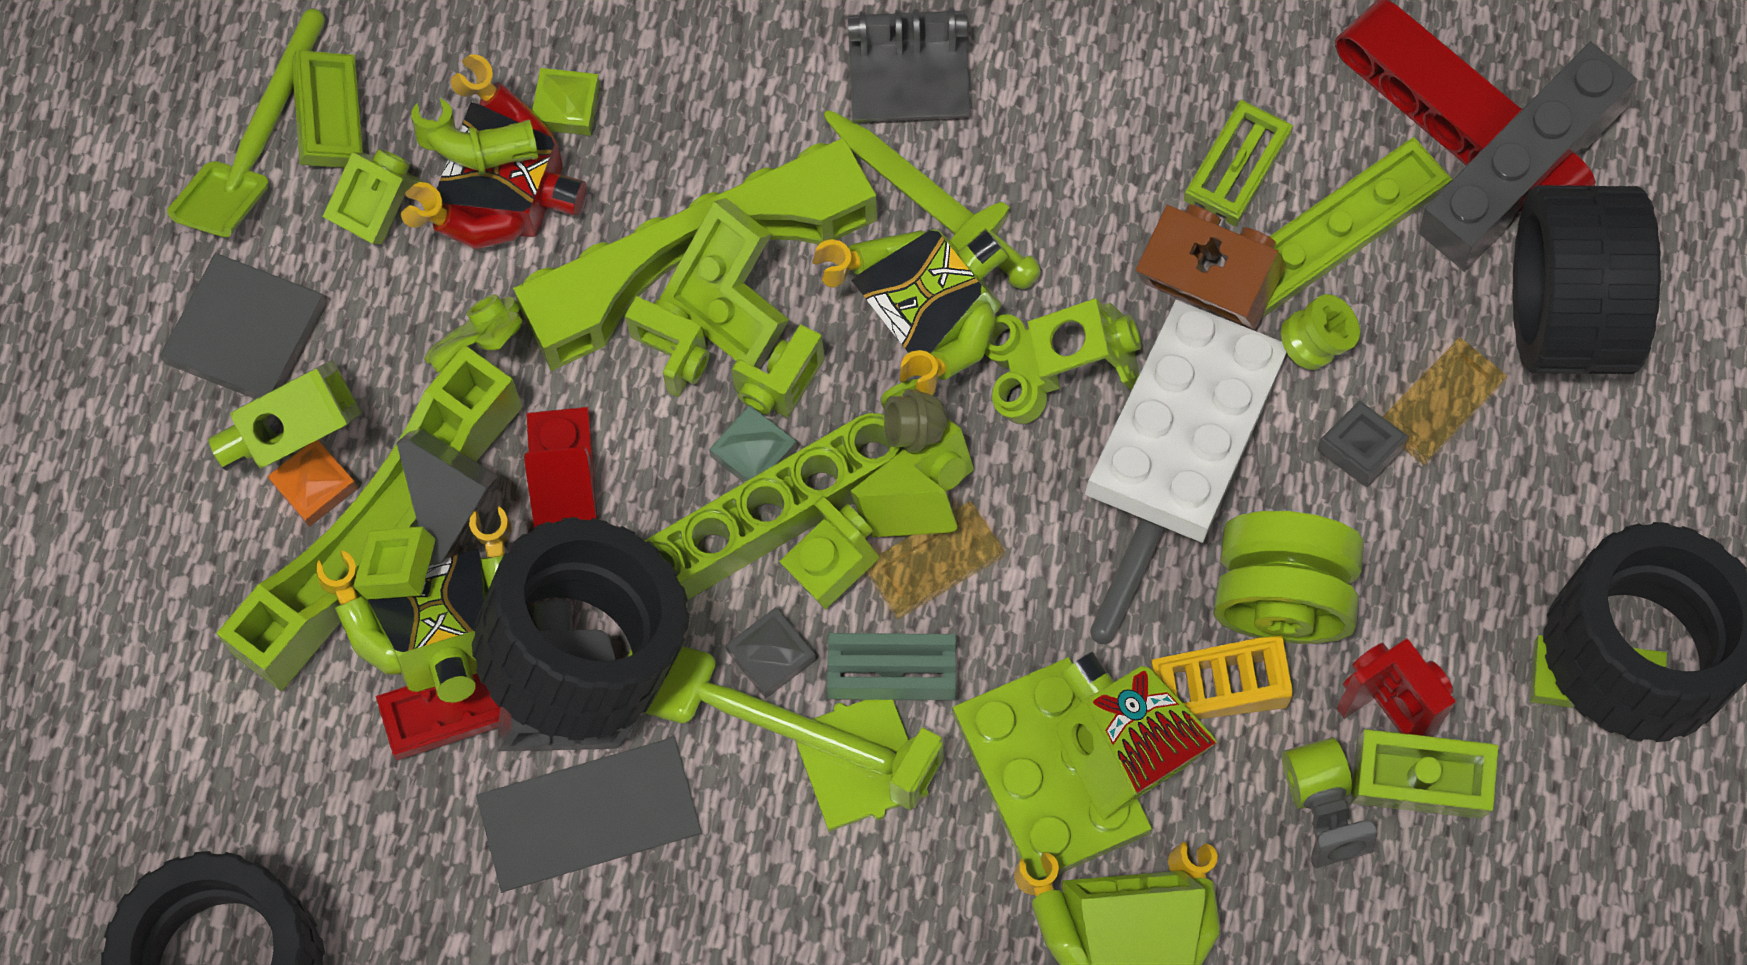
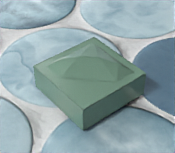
M749 405L713 444L709 451L711 458L744 483L793 455L797 450V441Z

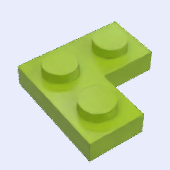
M724 198L713 202L659 299L671 302L685 311L689 320L702 325L704 336L734 360H743L759 369L765 363L790 319L744 283L772 234L731 201Z

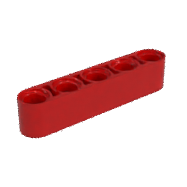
M1389 0L1375 1L1335 39L1337 53L1346 65L1466 166L1522 110L1404 10ZM1572 153L1540 185L1595 186L1596 181L1588 165L1579 156Z

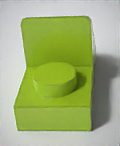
M948 419L947 427L940 442L930 444L919 453H908L905 449L850 491L859 515L873 530L870 536L887 537L950 533L958 529L946 492L956 487L963 478L974 471L962 429Z

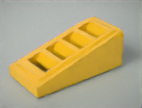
M1282 635L1255 638L1151 659V669L1177 697L1174 673L1186 672L1191 702L1183 704L1197 719L1285 709L1292 698V686ZM1264 662L1268 686L1257 687L1253 663ZM1238 665L1241 692L1231 693L1227 666ZM1211 668L1216 697L1205 699L1200 670Z

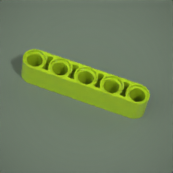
M867 413L858 416L644 541L652 543L660 550L661 556L672 564L678 573L677 578L680 584L684 586L687 599L689 600L819 524L824 517L814 504L822 496L838 511L846 504L851 505L855 503L850 491L900 453L901 447H892L888 443L884 427V415L880 413ZM870 442L881 443L889 449L884 456L876 459L864 457L858 452L864 444ZM816 473H827L836 479L833 485L823 490H815L805 484L806 479ZM763 504H774L782 509L781 514L771 521H759L751 516L753 510ZM710 535H720L728 540L726 547L716 553H705L697 548L699 542L704 537Z

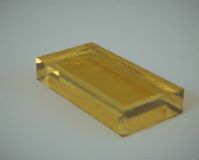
M1459 337L1389 409L1383 418L1409 436L1404 450L1425 466L1504 384L1507 375Z
M971 501L952 511L958 527L956 531L911 535L879 554L880 558L866 571L897 620L1004 557L1003 548Z

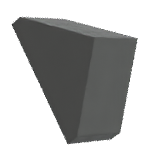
M418 429L408 432L397 442V447L418 527L423 526L436 539L429 564L431 566L442 563L455 548L469 525L471 514L474 510H478L498 475L425 430Z

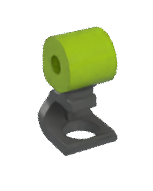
M1331 737L1283 750V771L1294 804L1298 810L1303 808L1311 809L1313 814L1312 825L1316 840L1311 855V863L1314 868L1373 853L1377 838V830L1374 823L1370 820H1363L1349 825L1347 823L1349 807L1343 798L1351 794L1352 779L1345 754L1336 738Z

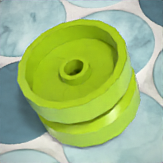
M1257 511L1238 515L1227 521L1223 530L1220 562L1229 572L1219 577L1213 616L1221 625L1237 633L1255 638L1282 635L1283 642L1295 644H1319L1344 639L1352 635L1356 628L1359 595L1350 583L1357 581L1362 572L1365 541L1358 531L1346 524L1316 514L1294 511Z

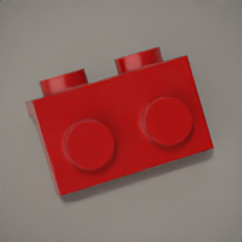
M1406 638L1390 650L1384 643H1380L1369 649L1352 664L1356 672L1343 682L1342 685L1346 690L1336 709L1345 719L1375 699L1400 733L1434 737L1456 701L1451 695L1453 687L1445 672L1433 661L1426 663L1413 644Z

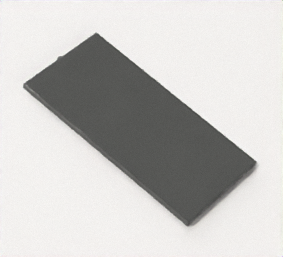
M675 737L476 794L488 840L485 845L490 848L501 893L702 834Z

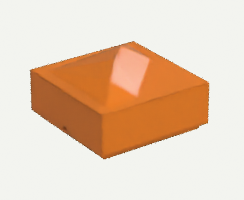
M319 440L306 445L267 476L272 485L309 527L358 489L354 480Z

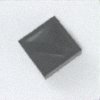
M1359 400L1320 439L1318 451L1367 487L1406 448L1409 436Z
M776 607L726 644L728 654L765 699L816 661L813 651Z

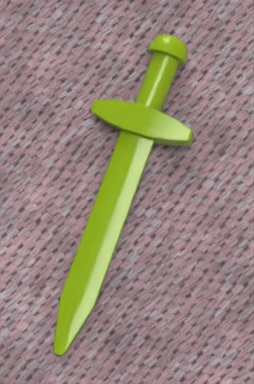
M828 110L824 113L826 121L840 138L844 137L851 151L954 233L950 241L958 250L963 248L986 228L1009 255L1006 260L997 266L1010 276L1009 284L1023 290L1030 288L1038 280L1041 271L1037 260L1031 255L1023 257L996 235L1009 214L1010 207L1006 203L1001 201L990 205L974 215L870 130L834 111Z

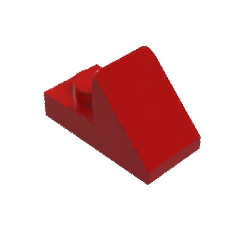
M588 407L526 413L529 452L524 454V462L534 528L545 522L561 521L562 518L597 519L591 419Z

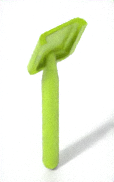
M311 8L302 14L239 143L232 166L217 161L208 162L203 165L167 208V213L174 222L217 236L229 237L267 191V177L250 170L261 155L294 88L292 59L295 51H312L324 26L325 17L320 10Z
M682 646L653 703L646 712H642L682 724L689 722L694 717L700 701H703L723 713L880 774L892 772V763L896 756L892 750L738 690L708 683L716 665L714 657L707 652Z

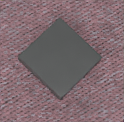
M215 253L159 356L166 365L257 399L286 383L327 301L320 292Z

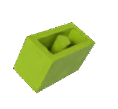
M1364 729L1356 740L1351 804L1482 819L1490 814L1494 807L1498 745Z

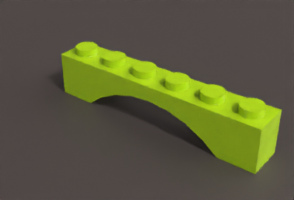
M844 137L830 144H814L803 150L797 159L775 169L771 167L759 169L751 173L742 184L720 194L718 192L704 194L695 199L687 209L670 217L649 219L639 225L634 233L613 243L601 242L594 244L584 250L578 259L556 269L547 267L530 274L523 284L514 287L513 290L520 306V311L550 371L558 369L607 345L617 324L628 311L636 296L639 297L665 273L678 266L714 201L727 198L772 234L769 240H796L819 245L825 240H837L876 222V194Z
M464 345L424 391L399 440L410 431L423 429L477 462L522 409L513 379ZM397 443L371 481L337 521L296 559L274 575L260 582L216 633L235 658L280 692L286 688L341 623L335 607L340 605L336 594H330L323 590L318 582L316 570L318 561L320 560L327 578L336 581L341 580L349 572L343 563L340 551H345L354 559L357 575L369 531L418 527ZM355 589L357 595L360 596L361 594Z

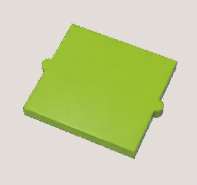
M863 700L849 706L837 703L834 706V711L813 718L815 721L890 749L895 754L908 741L893 700ZM795 741L828 832L872 816L876 820H882L885 817L886 811L901 806L891 800L889 781L891 780L892 772L880 774ZM927 789L924 792L922 798L929 796Z

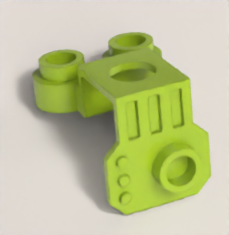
M1097 298L1027 321L1028 326L1013 315L1003 314L996 316V322L985 350V355L996 364L1004 368H1010L1009 372L1003 374L995 382L992 391V402L995 409L1001 415L1016 424L1030 423L1041 415L1046 406V393L1060 389L1057 374L1105 358L1116 368L1122 383L1131 391L1140 375L1135 351L1141 349V338L1134 319L1129 314L1124 316L1111 302L1104 306ZM1067 322L1081 324L1085 331V341L1080 350L1068 356L1057 354L1052 345L1055 331ZM1010 329L1008 340L1004 344L996 346L999 335L1003 331ZM1021 384L1022 391L1020 396L1012 402H1007L1010 391L1015 386Z

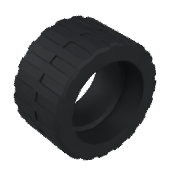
M1535 186L1524 200L1514 248L1513 320L1516 344L1521 362L1530 373L1635 374L1643 367L1651 351L1660 303L1661 251L1658 223L1652 201L1648 198V194L1638 186Z
M578 517L562 518L558 522H545L535 526L534 530L530 533L522 534L513 542L510 551L502 557L475 622L472 656L476 659V672L481 683L485 684L489 690V696L499 707H503L512 715L511 718L523 726L526 724L539 730L538 733L550 737L555 735L566 737L568 740H584V738L590 737L599 739L610 736L614 731L621 728L626 729L635 723L642 712H646L653 703L684 644V634L689 627V613L686 609L688 599L685 588L680 584L677 578L678 573L672 564L661 556L660 550L652 543L646 542L635 535L636 532L595 518L591 520H583ZM555 597L570 598L588 603L606 613L618 624L630 644L632 655L618 660L594 661L579 658L562 651L540 633L534 625L526 605L538 600Z
M1653 522L1648 525L1638 523L1626 526L1618 533H1611L1602 539L1596 548H1593L1559 592L1547 613L1548 622L1543 631V642L1546 644L1547 651L1545 658L1549 670H1552L1556 678L1555 683L1559 690L1575 705L1574 708L1584 717L1587 716L1598 723V727L1610 733L1616 732L1624 735L1627 739L1641 742L1644 739L1664 742L1671 741L1674 737H1685L1696 732L1704 723L1707 724L1747 682V567L1737 557H1733L1724 549L1725 546L1713 538L1709 539L1699 534L1697 530L1685 526L1676 527L1664 522ZM1615 595L1637 596L1657 603L1671 612L1690 633L1698 651L1700 670L1679 671L1669 669L1646 659L1635 651L1618 631L1610 613L1608 597Z
M211 851L194 852V855L184 858L178 856L163 862V866L153 872H147L137 880L138 884L128 894H124L116 906L118 909L112 921L108 922L104 938H106L104 952L101 953V965H160L168 942L184 922L207 908L233 903L251 907L259 912L269 924L273 934L271 965H323L325 949L323 939L316 930L318 925L311 913L300 903L301 901L266 867L256 861L253 863L249 862L241 855L225 852V854H213Z

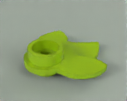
M493 294L475 303L466 313L469 320L436 342L424 357L425 362L431 363L435 371L440 373L464 345L469 346L477 343L484 350L500 349L520 329L523 323L518 314L520 306L515 298L506 297L500 299L497 294Z

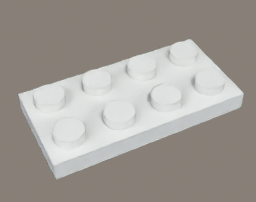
M1175 300L1088 480L1085 495L1203 543L1286 358L1287 352L1282 341Z

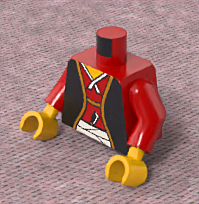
M471 54L464 58L462 63L475 73L476 84L469 82L462 74L456 73L451 77V87L460 96L470 97L477 94L481 99L480 104L470 103L460 131L469 133L468 128L475 127L477 132L530 120L537 146L538 159L512 162L485 169V175L480 176L478 170L466 168L448 160L437 189L429 183L419 182L405 192L408 198L419 201L424 211L412 205L407 206L401 212L404 224L409 227L418 228L429 221L433 223V229L436 232L472 249H482L514 241L518 236L535 237L538 234L547 208L577 216L585 200L586 182L560 174L563 162L558 143L554 140V134L522 100L502 83H491L493 77L492 67L484 57Z

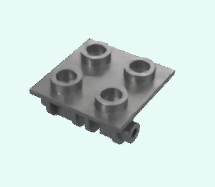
M948 7V11L919 12L918 8L913 9V13H901V9H895V13L866 15L865 11H859L860 15H848L852 122L967 118L971 116L966 41L967 16L965 10L954 11V7Z

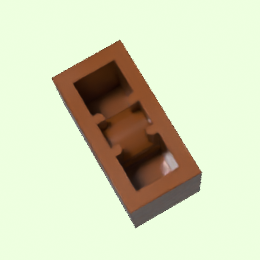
M1167 204L1135 269L1137 274L1146 285L1255 331L1286 267L1279 251L1274 249L1276 241L1248 227H1243L1240 234L1219 226L1221 219L1217 215L1196 205L1188 204L1186 210L1182 211ZM1221 253L1226 261L1224 266L1212 265L1206 271L1202 265L1204 258L1215 260Z

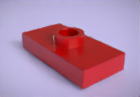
M478 674L473 675L475 681L473 694L459 702L451 703L440 700L435 687L415 692L408 690L407 686L375 696L392 754L396 761L498 728L500 707L489 696L490 692L486 685L481 683Z

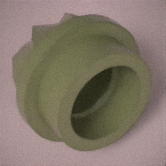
M908 389L902 396L889 397L885 406L884 427L890 446L904 447L908 453H919L930 444L940 442L947 427L948 419L945 409L938 398L928 393L920 392L917 389Z

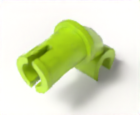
M440 98L442 115L438 117V121L422 118L418 103L415 104L411 111L415 138L421 147L431 151L436 150L441 156L453 163L478 170L479 176L485 175V169L512 162L538 159L537 146L530 120L477 132L475 127L468 128L469 133L456 129L452 108L442 98Z

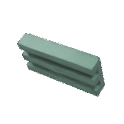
M828 633L827 699L955 700L956 634ZM841 672L879 673L881 677H841ZM904 673H943V677L903 676Z

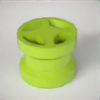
M1324 294L1312 300L1305 310H1299L1288 316L1282 323L1280 334L1282 344L1288 356L1296 364L1305 369L1317 370L1330 363L1335 355H1341L1354 348L1359 341L1360 327L1354 311L1344 300L1335 295Z

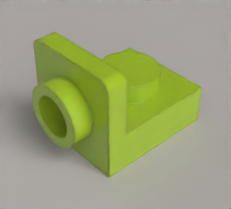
M378 148L375 155L352 152L322 217L372 244L382 245L403 201L405 192L414 184L424 181L407 172L411 165L410 162L387 150Z
M800 324L789 342L783 339L775 347L767 365L768 373L743 360L737 359L731 372L735 390L738 392V398L745 405H751L762 414H769L773 410L789 418L825 360L822 335Z
M822 496L814 506L824 519L779 562L826 610L880 557L865 539L873 532L867 522L849 504H846L838 511Z

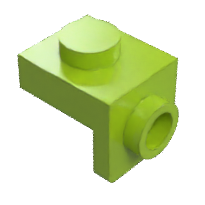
M636 296L625 314L630 336L640 343L671 356L663 370V378L667 392L679 398L687 382L696 384L699 381L709 360L710 352L706 350L707 346L702 325L689 320L686 312L671 302L657 299L655 303Z

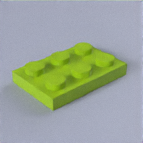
M1069 657L952 707V715L1019 859L1023 858L1029 876L1036 880L1046 879V872L1042 867L1040 859L1044 852L1052 854L1058 861L1059 871L1057 875L1148 836L1152 830L1138 799L1103 820L1057 735V724L1081 703L1061 675L1064 670L1072 665Z

